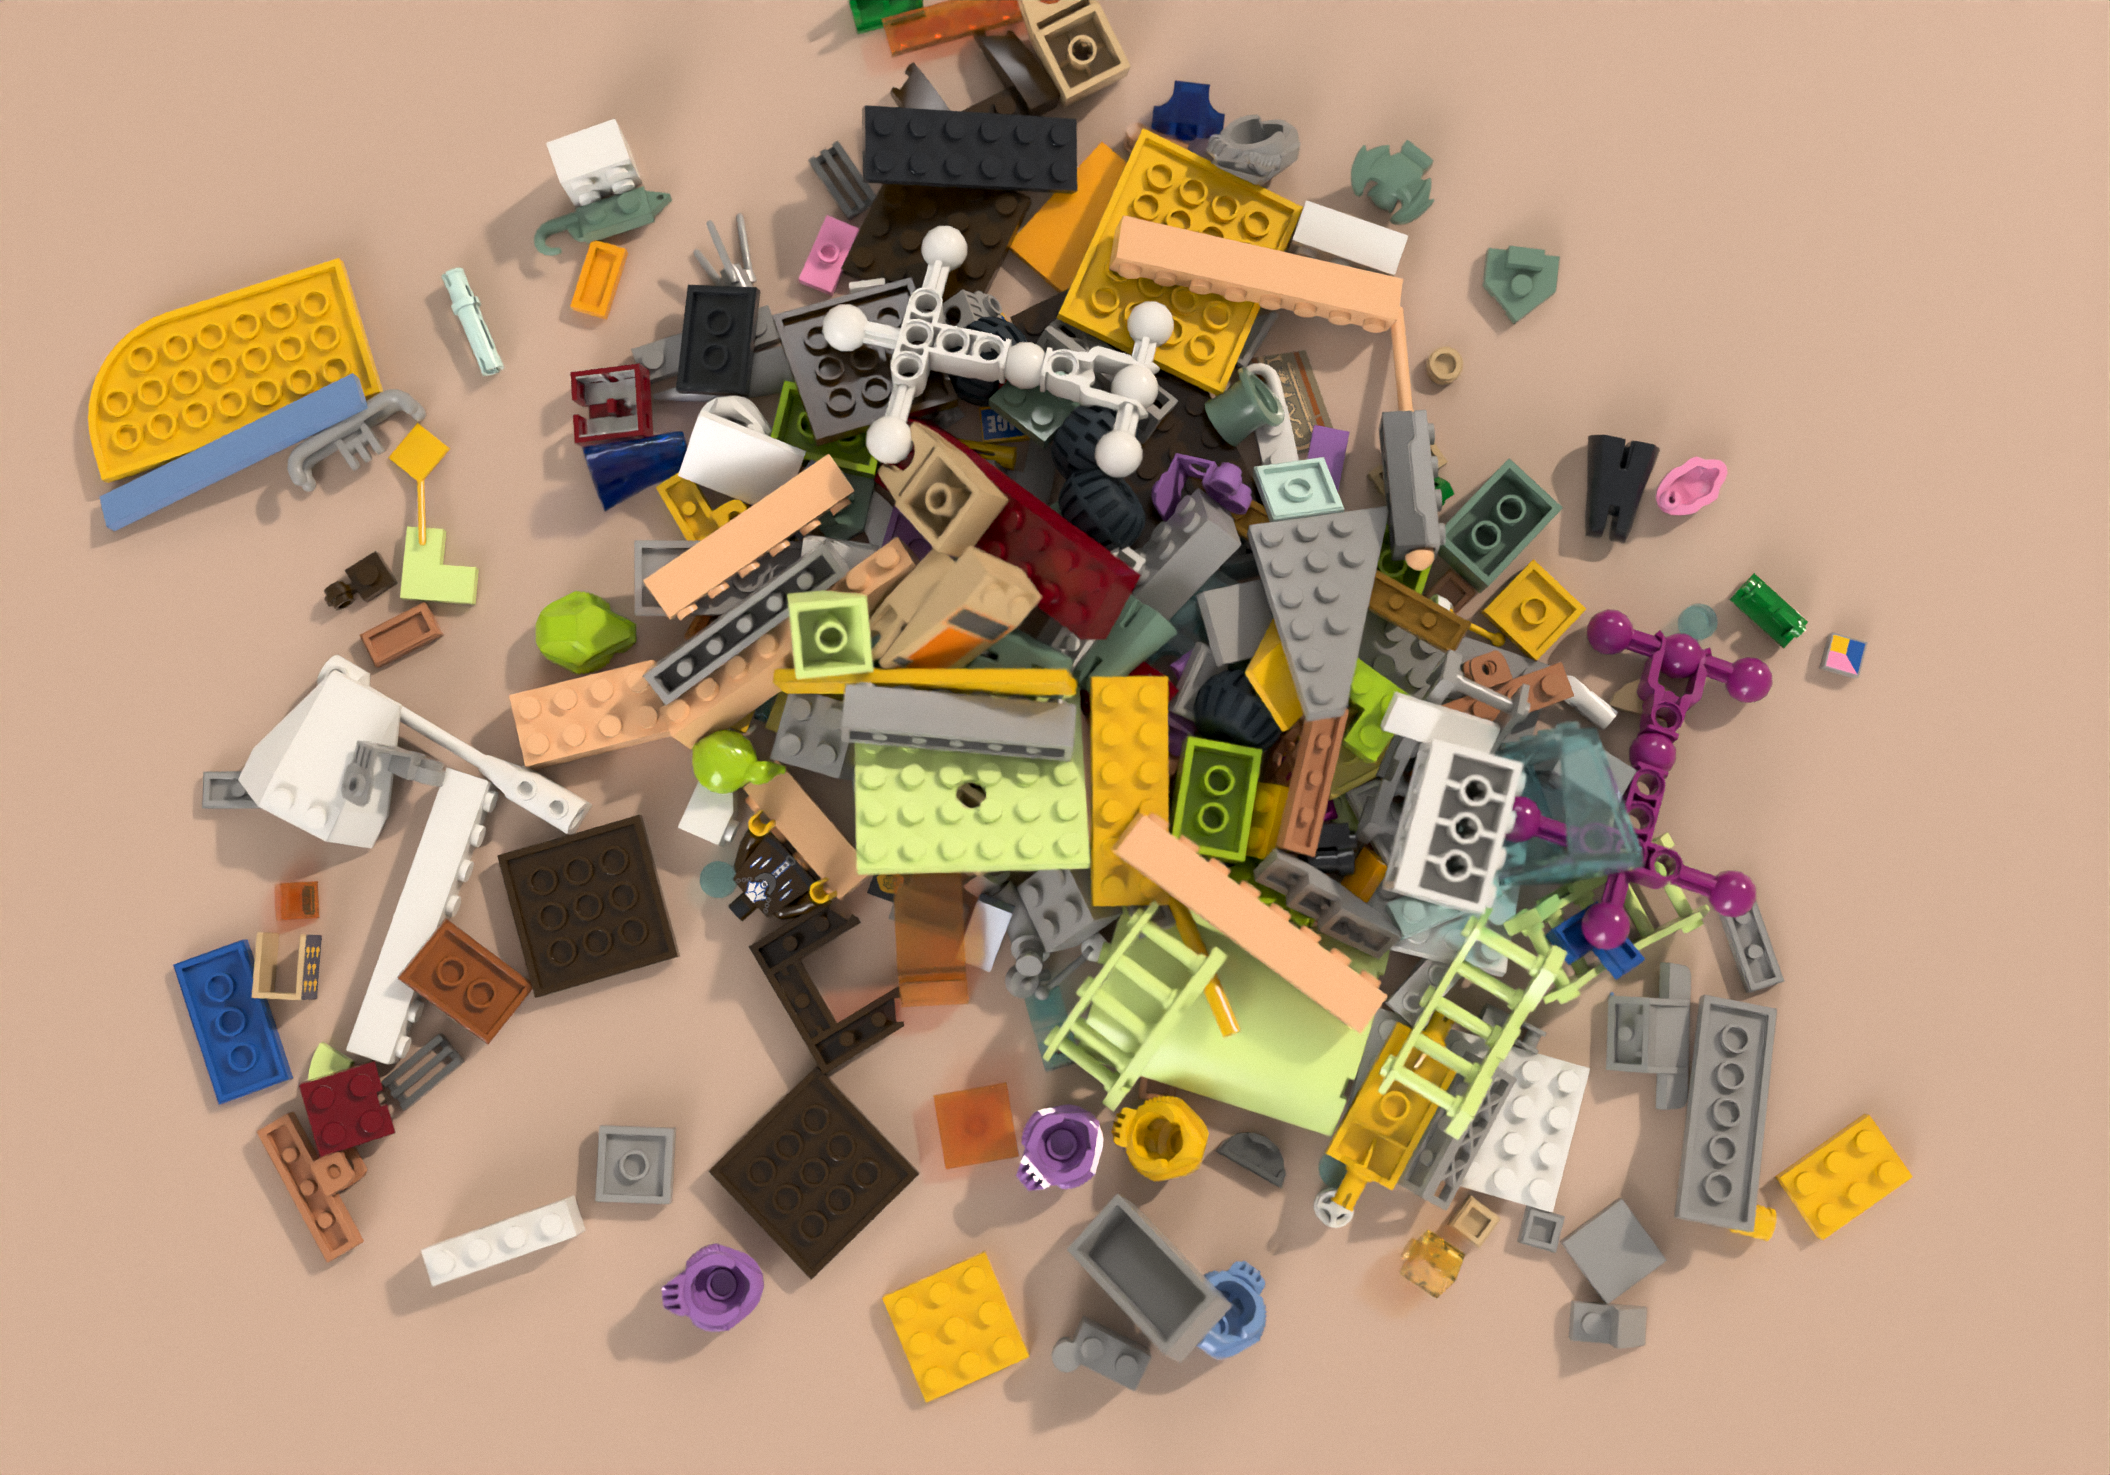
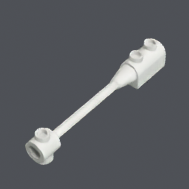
M334 655L326 662L317 679V685H319L333 670H337L373 689L370 687V673L340 655ZM402 706L400 722L479 768L478 770L499 788L509 800L568 835L576 833L593 804L534 769L519 766L490 755H484Z

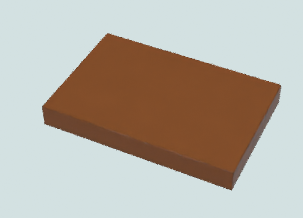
M447 918L442 921L397 977L487 1045L532 991L531 981Z

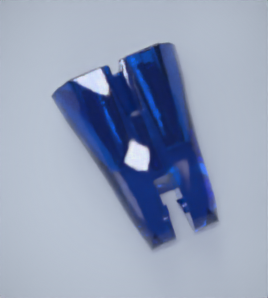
M674 431L635 440L582 447V452L603 510L607 511L646 488L679 473L687 451V443L683 431Z

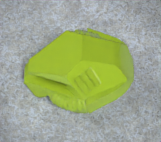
M576 590L547 605L540 612L535 625L536 644L540 652L552 663L576 675L581 673L589 674L590 672L602 669L610 663V659L613 658L615 653H624L636 643V623L613 612L610 609V604L606 603V600H603L602 597L593 593L590 594L589 592L585 593L584 591Z

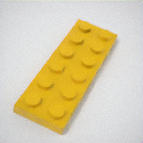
M1090 677L1091 905L1137 906L1150 905L1153 901L1159 905H1169L1168 892L1111 851L1137 813L1148 817L1152 812L1168 823V677Z

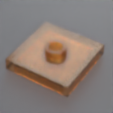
M1007 1082L933 1095L945 1169L1019 1157Z

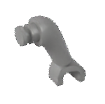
M989 871L982 877H978L972 872H964L968 878L963 880L962 886L971 894L977 897L981 893L988 894L990 897L1015 906L1006 931L1011 941L1012 955L1016 959V969L1025 976L1039 974L1042 971L1043 962L1049 958L1050 953H1047L1017 887L1010 880L1006 881L1010 876V871Z

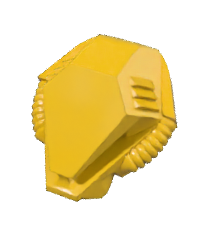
M1174 1096L1153 1097V1099L1145 1100L1144 1104L1138 1106L1136 1110L1123 1108L1119 1113H1116L1111 1130L1113 1142L1118 1146L1127 1148L1128 1161L1131 1162L1134 1169H1137V1172L1154 1182L1185 1177L1197 1171L1202 1163L1209 1135L1203 1120L1181 1098H1174Z

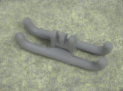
M388 389L378 393L366 401L368 409L316 433L299 444L288 458L287 470L291 480L295 485L302 486L307 492L314 491L316 481L312 476L313 467L338 449L349 466L354 471L361 466L354 456L355 453L358 452L367 463L373 459L366 448L369 444H371L372 449L378 455L385 452V449L371 428L398 411H405L414 420L422 421L426 417L425 409L408 393L399 389Z

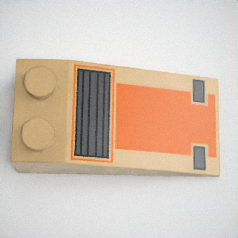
M968 546L880 659L879 664L886 669H961L1018 627L1042 596L1022 569Z

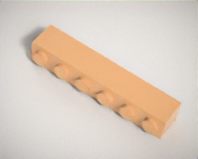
M828 454L644 579L643 582L667 617L671 620L677 616L681 621L699 609L696 605L697 601L706 595L712 600L729 588L726 581L737 574L744 578L759 568L760 565L757 560L767 553L775 557L791 545L788 539L800 531L802 536H805L819 527L821 522L818 518L825 513L831 511L834 516L851 504L849 497L853 495L855 490Z

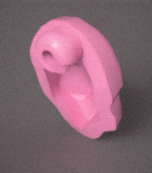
M1697 456L1689 459L1682 466L1669 471L1660 481L1655 495L1657 505L1663 512L1671 515H1689L1697 512L1703 506L1712 503L1718 498L1720 487L1728 473L1726 465L1721 460H1704Z

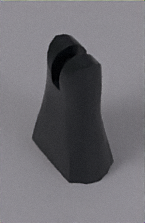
M1604 434L1588 436L1586 536L1601 538L1605 530L1607 516L1611 515L1613 517L1609 540L1620 543L1626 542L1631 532L1642 495L1660 452L1659 447L1654 444L1633 440L1625 445V439Z

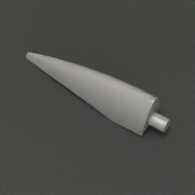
M782 346L754 353L749 397L746 398L781 393L784 380L794 382ZM676 387L653 394L654 399L683 402H708L716 397H725L719 395L680 394L676 391Z

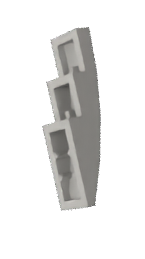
M1277 847L1254 869L1255 881L1286 895L1287 906L1316 919L1318 931L1379 959L1402 937L1399 929L1344 886L1311 865Z

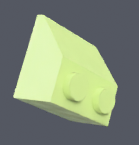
M826 590L787 594L796 679L873 672L866 595Z

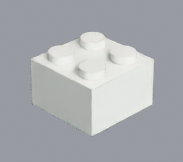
M615 119L546 143L559 181L575 207L580 205L586 206L600 201L601 198L614 193L618 195L633 190L636 185L642 184L629 144Z

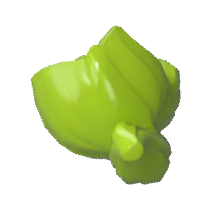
M727 729L715 731L699 740L692 747V764L695 777L703 787L711 792L719 794L733 793L749 783L754 785L768 783L775 776L785 774L786 771L785 766L777 763L758 761L756 750L751 742L736 731Z

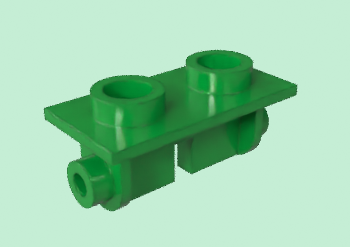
M1755 573L1729 599L1783 649L1794 637L1798 638L1806 630L1805 625L1808 621Z

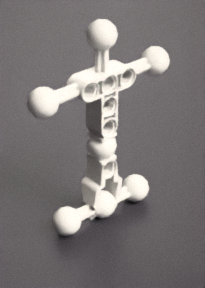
M937 226L928 231L923 239L921 253L928 264V269L922 288L914 291L909 299L901 328L869 322L864 313L851 304H840L830 309L823 320L822 332L831 347L837 350L853 351L862 346L863 343L895 349L891 361L893 390L886 414L872 423L866 435L867 448L876 460L884 464H896L905 459L910 453L913 442L911 440L910 427L906 422L913 398L923 393L930 370L967 378H977L988 382L999 380V383L1002 384L1007 379L1011 385L1020 389H1033L1040 385V392L1048 390L1055 396L1072 400L1084 407L1089 408L1097 405L1117 411L1114 430L1103 435L1095 448V459L1098 466L1104 473L1113 478L1126 477L1132 474L1142 461V448L1135 437L1139 419L1148 418V413L1145 409L1153 404L1158 395V383L1154 374L1159 372L1160 368L1153 363L1156 348L1166 343L1174 330L1172 314L1165 305L1156 301H1145L1137 305L1127 320V329L1135 342L1132 356L1101 346L1093 347L1089 352L1064 349L1052 351V348L1048 347L1045 353L1040 346L1032 342H1019L1012 346L1011 339L1003 341L994 334L943 324L942 295L948 274L959 268L967 256V243L958 229L951 226ZM925 309L933 310V311L930 312V313H922V312H920V311L925 310ZM914 341H923V342H924L923 344H920V345H913V344H911V343L914 342ZM956 346L962 347V349L956 353H950L947 351L948 349L954 348ZM991 348L999 354L994 360H985L980 356L982 351L984 353L992 351ZM1058 371H1066L1069 374L1065 376H1059L1055 373ZM907 372H911V373H914V374H915V375L912 376V377H903V376H901V375H903L904 373H907ZM1094 374L1116 375L1111 384V393L1090 387L1095 382Z

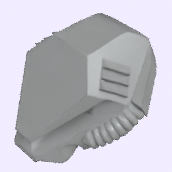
M1248 115L1232 121L1219 135H1211L1206 152L1214 157L1211 163L1216 167L1252 184L1263 185L1298 159L1300 142L1296 128L1281 119L1261 121L1259 115Z

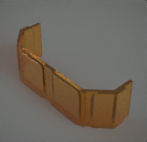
M961 872L893 874L896 955L901 1008L969 1004L970 995L968 994Z

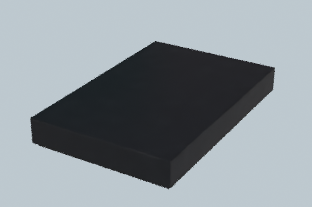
M688 285L676 383L677 392L680 394L749 397L761 293L757 287Z

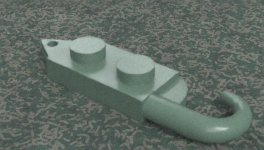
M643 186L586 206L578 207L576 212L543 223L535 233L534 245L540 253L555 256L561 254L562 249L559 247L551 248L545 244L546 239L550 235L568 230L575 240L588 244L595 240H601L655 222L654 217L672 201L671 195L669 193L645 191Z

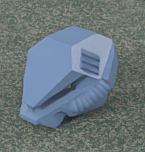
M1246 1261L1233 1263L1227 1271L1222 1270L1218 1272L1213 1270L1204 1274L1208 1281L1233 1305L1197 1345V1347L1217 1360L1230 1358L1260 1341V1336H1262L1266 1326V1305H1264L1263 1298L1259 1296L1265 1287V1280L1260 1275V1271Z

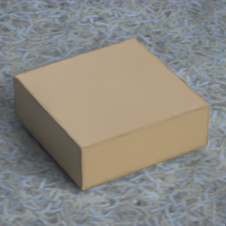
M1468 1195L1447 1225L1480 1249L1501 1218L1474 1197Z

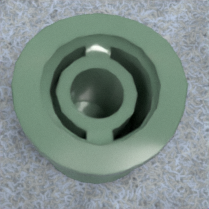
M1245 367L1238 369L1240 379L1224 391L1223 394H1219L1205 402V409L1213 426L1222 438L1232 446H1238L1248 435L1265 424L1277 427L1284 421L1285 415L1283 406L1277 396L1264 382Z

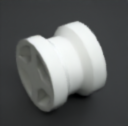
M1336 1187L1322 1189L1314 1200L1316 1216L1331 1228L1345 1226L1351 1221L1354 1210L1351 1212L1331 1200L1338 1190Z

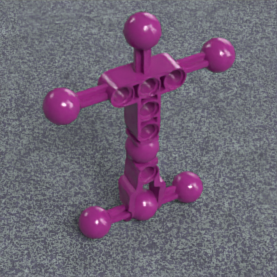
M1607 609L1600 611L1591 617L1587 625V640L1594 650L1601 654L1614 655L1627 649L1649 657L1645 662L1637 688L1638 698L1643 701L1640 731L1629 748V762L1631 767L1637 771L1616 806L1611 828L1597 823H1590L1579 829L1541 816V812L1534 801L1526 796H1515L1512 811L1516 812L1515 823L1510 834L1505 833L1504 838L1509 842H1524L1533 837L1540 838L1567 848L1569 856L1575 862L1608 874L1601 902L1588 908L1582 918V932L1587 942L1596 948L1610 950L1622 945L1630 933V919L1623 909L1630 882L1650 889H1661L1668 884H1672L1706 896L1712 908L1726 917L1743 916L1752 909L1757 900V891L1749 876L1741 871L1731 870L1720 872L1714 876L1685 866L1676 851L1653 843L1651 840L1665 792V779L1668 777L1669 771H1671L1676 761V748L1673 743L1678 740L1679 734L1675 732L1681 727L1686 712L1701 700L1706 677L1725 683L1730 696L1744 703H1753L1766 697L1773 685V678L1767 664L1758 658L1746 657L1731 663L1712 656L1710 647L1702 649L1698 641L1688 634L1676 633L1665 637L1662 631L1659 630L1653 636L1633 629L1628 616L1619 610ZM1660 670L1670 678L1683 679L1689 677L1682 697H1677L1672 691H1665V688L1658 683ZM1655 717H1662L1667 723V728L1659 725ZM1637 782H1642L1648 787L1649 795H1645L1638 789ZM1628 815L1635 817L1639 821L1640 829L1631 826L1628 821ZM1583 837H1588L1594 842L1595 851H1591L1584 846ZM1619 849L1626 851L1630 855L1631 864L1622 861L1618 853ZM1655 862H1659L1665 867L1666 876H1662L1656 871Z

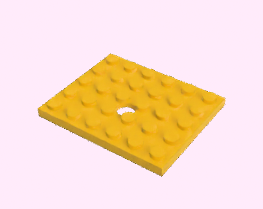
M1142 128L1056 318L1132 355L1135 342L1127 329V320L1131 312L1137 305L1145 301H1156L1163 304L1172 314L1174 330L1167 342L1156 348L1153 363L1159 366L1160 369L1216 396L1223 394L1259 312V303L1247 300L1232 302L1220 294L1211 292L1209 294H1196L1184 286L1174 285L1166 287L1158 285L1154 280L1148 278L1129 279L1120 276L1118 272L1109 270L1115 229L1121 218L1128 216L1284 252L1303 207L1259 185L1252 184L1216 167L1211 161Z

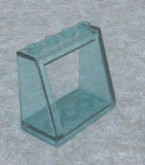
M1580 722L1556 724V729L1539 730L1537 735L1520 737L1519 742L1501 744V750L1496 751L1494 756L1523 763L1521 773L1526 775V779L1520 796H1526L1534 801L1541 812V816L1550 819L1553 818L1533 766L1560 757L1568 854L1565 853L1563 846L1537 837L1524 842H1509L1504 838L1502 848L1506 849V857L1502 869L1498 871L1499 886L1569 884L1644 867L1641 847L1596 728H1580Z

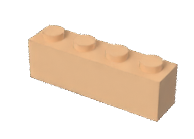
M774 761V763L784 766L780 761ZM787 769L785 774L775 776L768 783L761 785L749 783L743 788L749 795L745 802L755 813L763 810L770 820L773 818L776 820V825L770 831L782 844L787 840L797 850L792 856L807 872L812 868L821 879L829 878L823 885L824 891L827 894L836 890L837 898L844 900L872 875H857L856 848Z

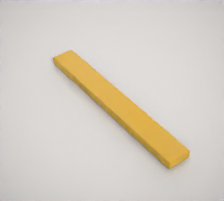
M795 669L774 670L773 683L786 694H845L846 684L855 685L859 682H869L883 688L905 685L918 691L931 692L934 689H947L954 694L970 695L974 692H983L989 695H1076L1077 682L1067 669H873V672L796 679Z

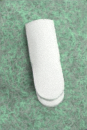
M1567 675L1574 697L1564 701L1575 707L1577 712L1598 729L1604 730L1618 712L1593 691H1590L1577 678Z

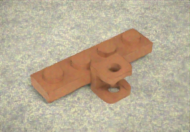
M1497 650L1464 662L1462 666L1463 677L1508 698H1511L1523 683L1530 686L1527 702L1530 703L1528 713L1574 697L1562 662L1515 679L1511 675L1506 659ZM1482 665L1486 666L1488 670L1487 675L1483 672ZM1465 696L1442 705L1492 722L1500 712V710L1470 696Z
M295 1112L287 1113L258 1130L257 1134L326 1262L328 1263L363 1243L364 1240L338 1194V1192L360 1181L367 1173V1167L356 1147L319 1158ZM347 1159H349V1160H351V1161L353 1162V1165H354L353 1170H352L351 1166L349 1165Z

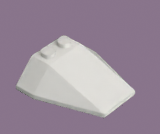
M333 670L253 748L238 781L258 807L326 842L373 848L389 817L394 774L389 772L388 768L392 754L378 752L373 770L375 782L370 801L364 807L357 806L343 798L341 787L346 767L352 762L357 740L397 746L402 704L337 670Z

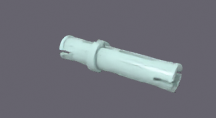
M454 268L446 271V274H442L441 278L450 294L453 303L451 305L452 311L455 315H458L482 375L490 376L500 372V370L504 369V364L498 355L491 334L479 308L481 306L480 300L471 291L464 269Z

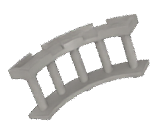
M1449 649L1426 679V684L1431 686L1422 700L1442 706V701L1449 692L1454 693L1457 690L1500 710L1493 721L1498 723L1501 728L1489 753L1494 755L1517 723H1522L1527 717L1530 710V703L1527 702L1530 686L1523 683L1512 697L1508 698L1463 677V672L1459 671L1463 655ZM1394 734L1376 774L1382 780L1375 798L1367 796L1356 830L1357 840L1368 844L1378 833L1383 834L1384 832L1396 836L1399 822L1392 819L1388 811L1393 796L1395 797L1399 794L1406 798L1409 783L1404 781L1402 773L1409 758L1417 756L1419 745L1423 742ZM1466 786L1465 794L1468 799H1471L1472 791L1469 786ZM1460 823L1455 824V831L1457 832V834L1461 825ZM1446 860L1445 863L1450 864L1451 860Z

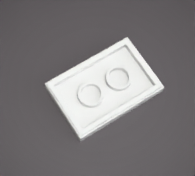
M701 410L678 476L754 505L797 476L806 451Z

